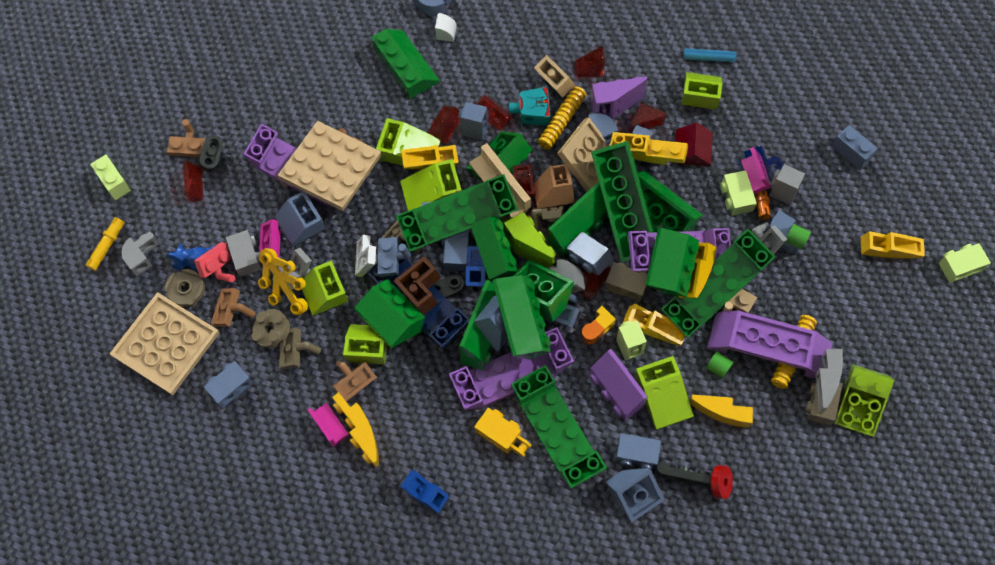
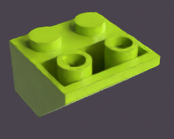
M686 72L681 105L717 110L721 99L722 77Z
M332 260L314 267L303 278L306 286L302 291L313 316L348 302Z
M350 324L345 336L343 351L346 362L362 363L364 361L367 364L385 365L387 344L369 325Z

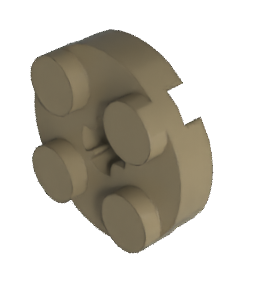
M190 269L181 270L182 272L177 274L173 273L165 285L168 298L180 307H194L204 294V281L197 272ZM186 284H189V289L186 292H183L181 287H185Z
M276 309L259 312L253 325L252 339L265 348L279 346L278 343L281 340L284 341L290 331V323L286 319V315ZM271 325L274 326V329L270 330V333H268L269 327Z

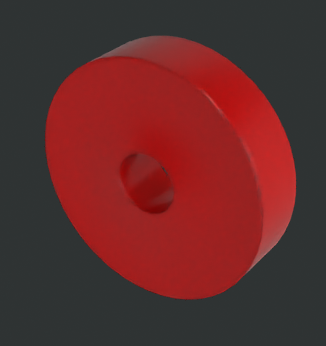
M717 465L711 476L712 493L715 498L727 499L731 494L733 486L732 472L726 465Z

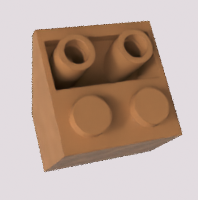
M566 164L549 166L533 184L537 209L575 203L571 175Z

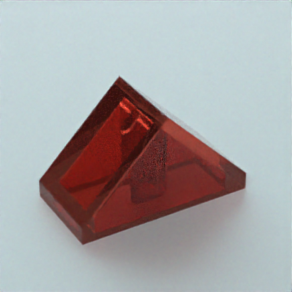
M603 46L575 60L577 77L604 75L605 57Z
M641 102L631 122L630 134H632L636 125L651 129L665 124L666 113Z
M531 164L513 166V176L528 196H536Z

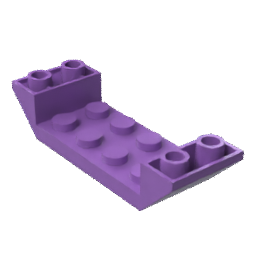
M261 124L243 156L259 171L302 192L278 179V174L297 148L278 139V132ZM307 194L308 197H310V198H312V199H314V200L320 202L321 204H323V205H325V206H331V205H329V204H327V203H325V202H323V201H321V200H319V199H317V198H315V197H313V196Z
M729 228L681 232L698 239L699 243H710L716 246L717 250L714 261L731 246ZM628 232L632 272L645 273L649 271L657 232Z
M742 311L716 312L707 349L724 354L730 349L805 370V376L816 378L815 374L817 371L823 368L822 354L826 349H831L833 343L817 331Z
M558 327L545 332L551 342V353L527 360L513 357L512 352L491 360L489 365H485L484 371L476 368L469 370L466 366L449 373L464 410L484 408L514 395L511 383L545 365L551 375L555 377L573 364L574 360Z

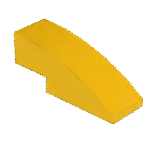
M435 145L401 150L404 169H424L434 163L453 159L454 166L458 167L456 145L444 147Z
M869 231L861 236V254L884 258L925 257L924 239L893 232L885 235Z
M699 243L687 297H678L697 298L710 275L716 255V246L710 243Z
M637 304L629 306L622 322L638 321L643 334L674 345L681 346L685 338L683 332L668 317L657 311L650 312Z
M692 395L690 398V405L720 422L744 428H750L753 423V407L733 406V398Z

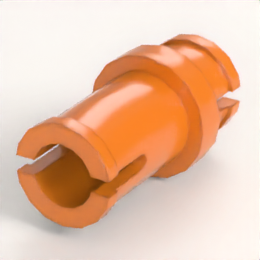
M764 190L755 194L758 218L762 220V216L763 220L771 218L769 210L770 198L767 196V191Z

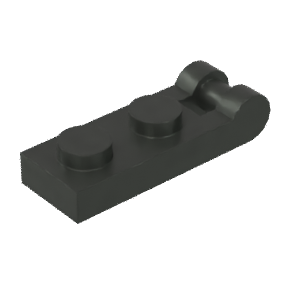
M660 462L655 470V474L659 478L711 489V475L709 472L698 471L696 473L682 466L672 468L666 462Z

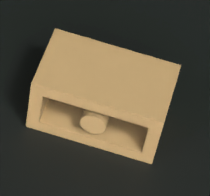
M547 55L534 67L539 75L562 98L575 86L570 77Z

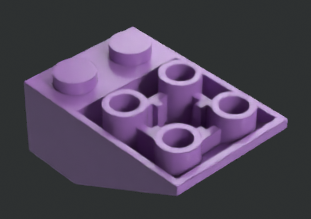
M634 77L627 80L618 79L613 82L592 84V112L605 114L611 119L615 118L644 98L647 77Z

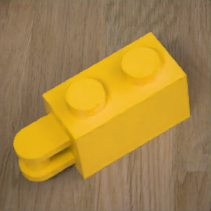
M487 408L474 426L475 432L506 454L512 450L521 457H524V452L532 445L521 437L520 426L513 420L507 421L504 419V415L500 411ZM517 441L521 443L518 448L514 446Z

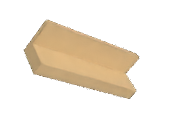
M487 143L481 146V155L470 161L474 171L483 182L505 174L518 208L517 211L509 213L511 218L531 207V198L490 146Z

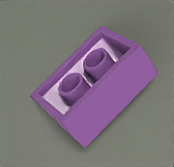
M608 350L590 368L589 378L595 386L598 385L601 388L603 398L607 402L610 401L612 403L615 414L619 418L622 417L625 421L644 408L647 395L613 350Z

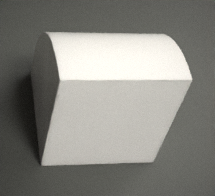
M438 13L435 26L436 39L454 42L457 28L456 22L451 17Z

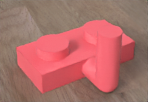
M220 242L194 260L198 273L202 278H206L214 272L218 280L234 282L235 280L234 275L222 273L220 268L232 260L228 246L224 242Z

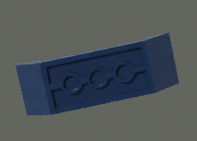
M408 259L399 260L398 275L379 277L377 263L367 274L376 284L388 279L399 290L394 280L412 265ZM432 285L428 290L432 293L438 304L424 315L425 319L422 330L443 349L468 325L470 319L458 307L455 308Z

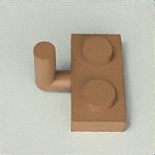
M184 119L182 124L186 130V136H170L167 153L169 156L200 158L206 138H193L194 129L189 120Z
M236 288L221 289L211 324L215 327H230L234 311H239L250 318L255 316V311L241 303H237L240 291Z
M337 361L336 367L345 376L335 383L333 387L347 401L377 377L364 361L352 371L345 362Z

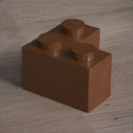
M423 256L394 282L406 298L423 315L438 304L428 289L441 277L436 268Z

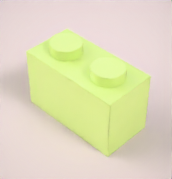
M107 155L90 164L115 200L131 191Z
M741 171L724 175L720 188L721 192L725 193L726 196L725 204L727 210H730L732 216L753 212L757 203L747 172Z
M980 243L973 246L971 244L965 245L956 252L951 250L945 253L939 265L949 283L984 271L990 265V261Z
M626 321L620 325L616 341L625 361L642 355L647 341L638 321Z

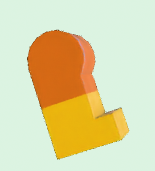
M603 306L596 311V319L582 328L581 338L586 344L596 343L615 325L616 319Z

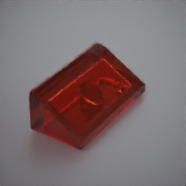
M483 94L477 105L487 107L488 121L499 130H502L514 117L488 95Z
M443 106L427 133L440 139L442 143H447L460 122L458 108Z
M184 161V194L190 202L202 201V169L193 163Z
M607 266L599 276L593 272L589 273L586 271L583 274L585 290L578 292L592 300L607 279L611 268Z

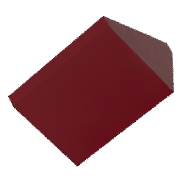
M698 122L676 129L675 142L687 143L688 150L684 163H674L711 166L713 132Z

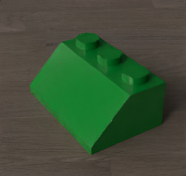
M501 131L488 144L510 173H513L519 163L526 160L528 154L532 151V148L521 133ZM469 164L466 167V170L483 183L481 178Z
M487 217L471 225L489 280L511 277L517 272L516 260L511 254L510 243L504 234V226L499 217Z
M658 228L645 285L666 295L687 297L692 272L695 267V258L699 249V240L689 234Z
M528 260L513 276L523 275L532 279L535 285L534 294L540 303V315L554 322L566 309L574 282L542 265Z
M388 279L373 286L354 308L360 317L390 348L420 333L425 316Z

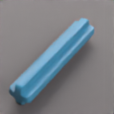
M684 49L683 58L691 60L735 62L737 57L736 52Z

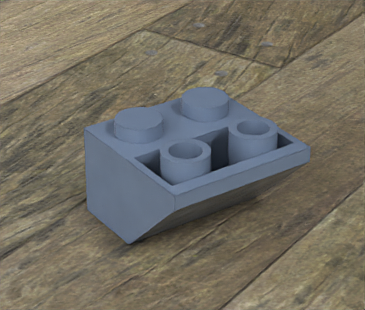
M303 191L289 198L275 215L276 220L293 247L326 229L322 218L307 194Z

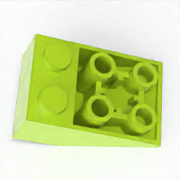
M386 118L376 149L381 151L380 161L403 166L401 150L435 145L439 147L441 140L405 122Z
M453 159L434 163L400 181L408 211L422 206V203L433 202L461 190Z
M522 212L504 222V234L514 253L546 268L554 266L556 254L553 248L547 246L544 242L545 238L541 231L537 232L534 227V221L530 216L527 217Z
M674 356L636 368L634 377L647 395L645 404L656 430L694 417Z
M852 364L844 385L834 424L874 437L894 379L891 376Z

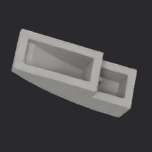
M826 349L822 354L823 368H820L815 374L819 413H823L828 408L839 386L843 366V349Z

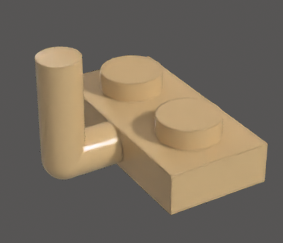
M741 289L731 300L725 303L722 312L732 311L735 308L738 311L749 313L758 297Z

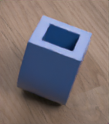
M467 246L466 286H484L486 269L478 246Z
M412 469L400 486L415 501L437 513L440 512L449 497L439 486L428 482Z

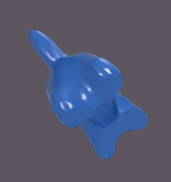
M180 243L179 247L174 252H169L167 256L174 261L172 265L174 269L182 270L191 267L193 271L198 273L194 260L215 246L184 249Z

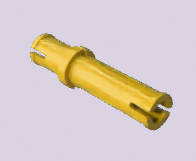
M113 218L108 229L102 233L103 237L85 264L86 267L94 271L97 270L110 246L118 239L117 235L125 222L119 218Z

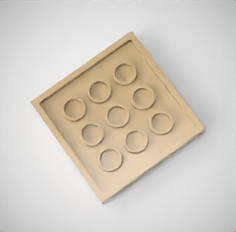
M317 121L278 174V179L344 211L381 157V151Z
M157 292L110 352V355L173 396L220 332Z

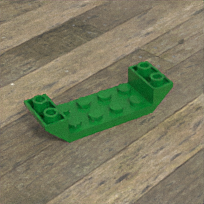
M502 174L483 183L398 214L396 218L409 251H413L470 229L471 225L487 217H502L517 211L518 208L505 174Z
M747 229L714 261L708 280L697 298L674 296L661 310L689 338L718 312L726 302L731 300L776 256Z
M545 365L511 383V386L521 409L563 480L572 489L606 470L607 467L597 450L593 451L555 387L556 382Z

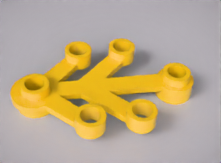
M265 248L261 250L259 260L263 264L262 278L258 280L259 287L261 289L270 287V271L274 275L272 294L268 297L269 303L275 306L281 302L280 291L282 288L291 303V312L295 315H301L308 310L307 302L302 298L297 299L288 283L292 284L293 288L297 291L306 286L303 278L289 275L295 271V264L292 261L278 258L277 253L273 249ZM277 266L282 267L283 272Z

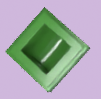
M793 224L787 236L788 240L785 243L803 250L811 232Z
M717 351L706 369L723 379L734 362Z

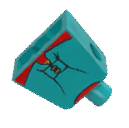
M548 87L522 91L519 93L520 102L509 103V113H520L521 123L549 125Z

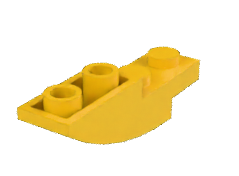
M613 132L610 146L629 141L634 159L667 165V162L684 163L688 150L687 143L651 140L648 135Z
M338 392L332 397L335 401L333 406L339 414L343 412L347 417L345 422L351 428L349 433L352 436L350 442L356 449L361 448L364 452L362 455L368 465L372 463L376 468L379 466V454L369 421L357 402L350 407Z

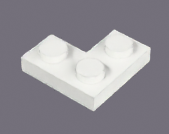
M362 235L357 241L355 276L363 277L377 264L378 254H376V247L372 246L370 236Z

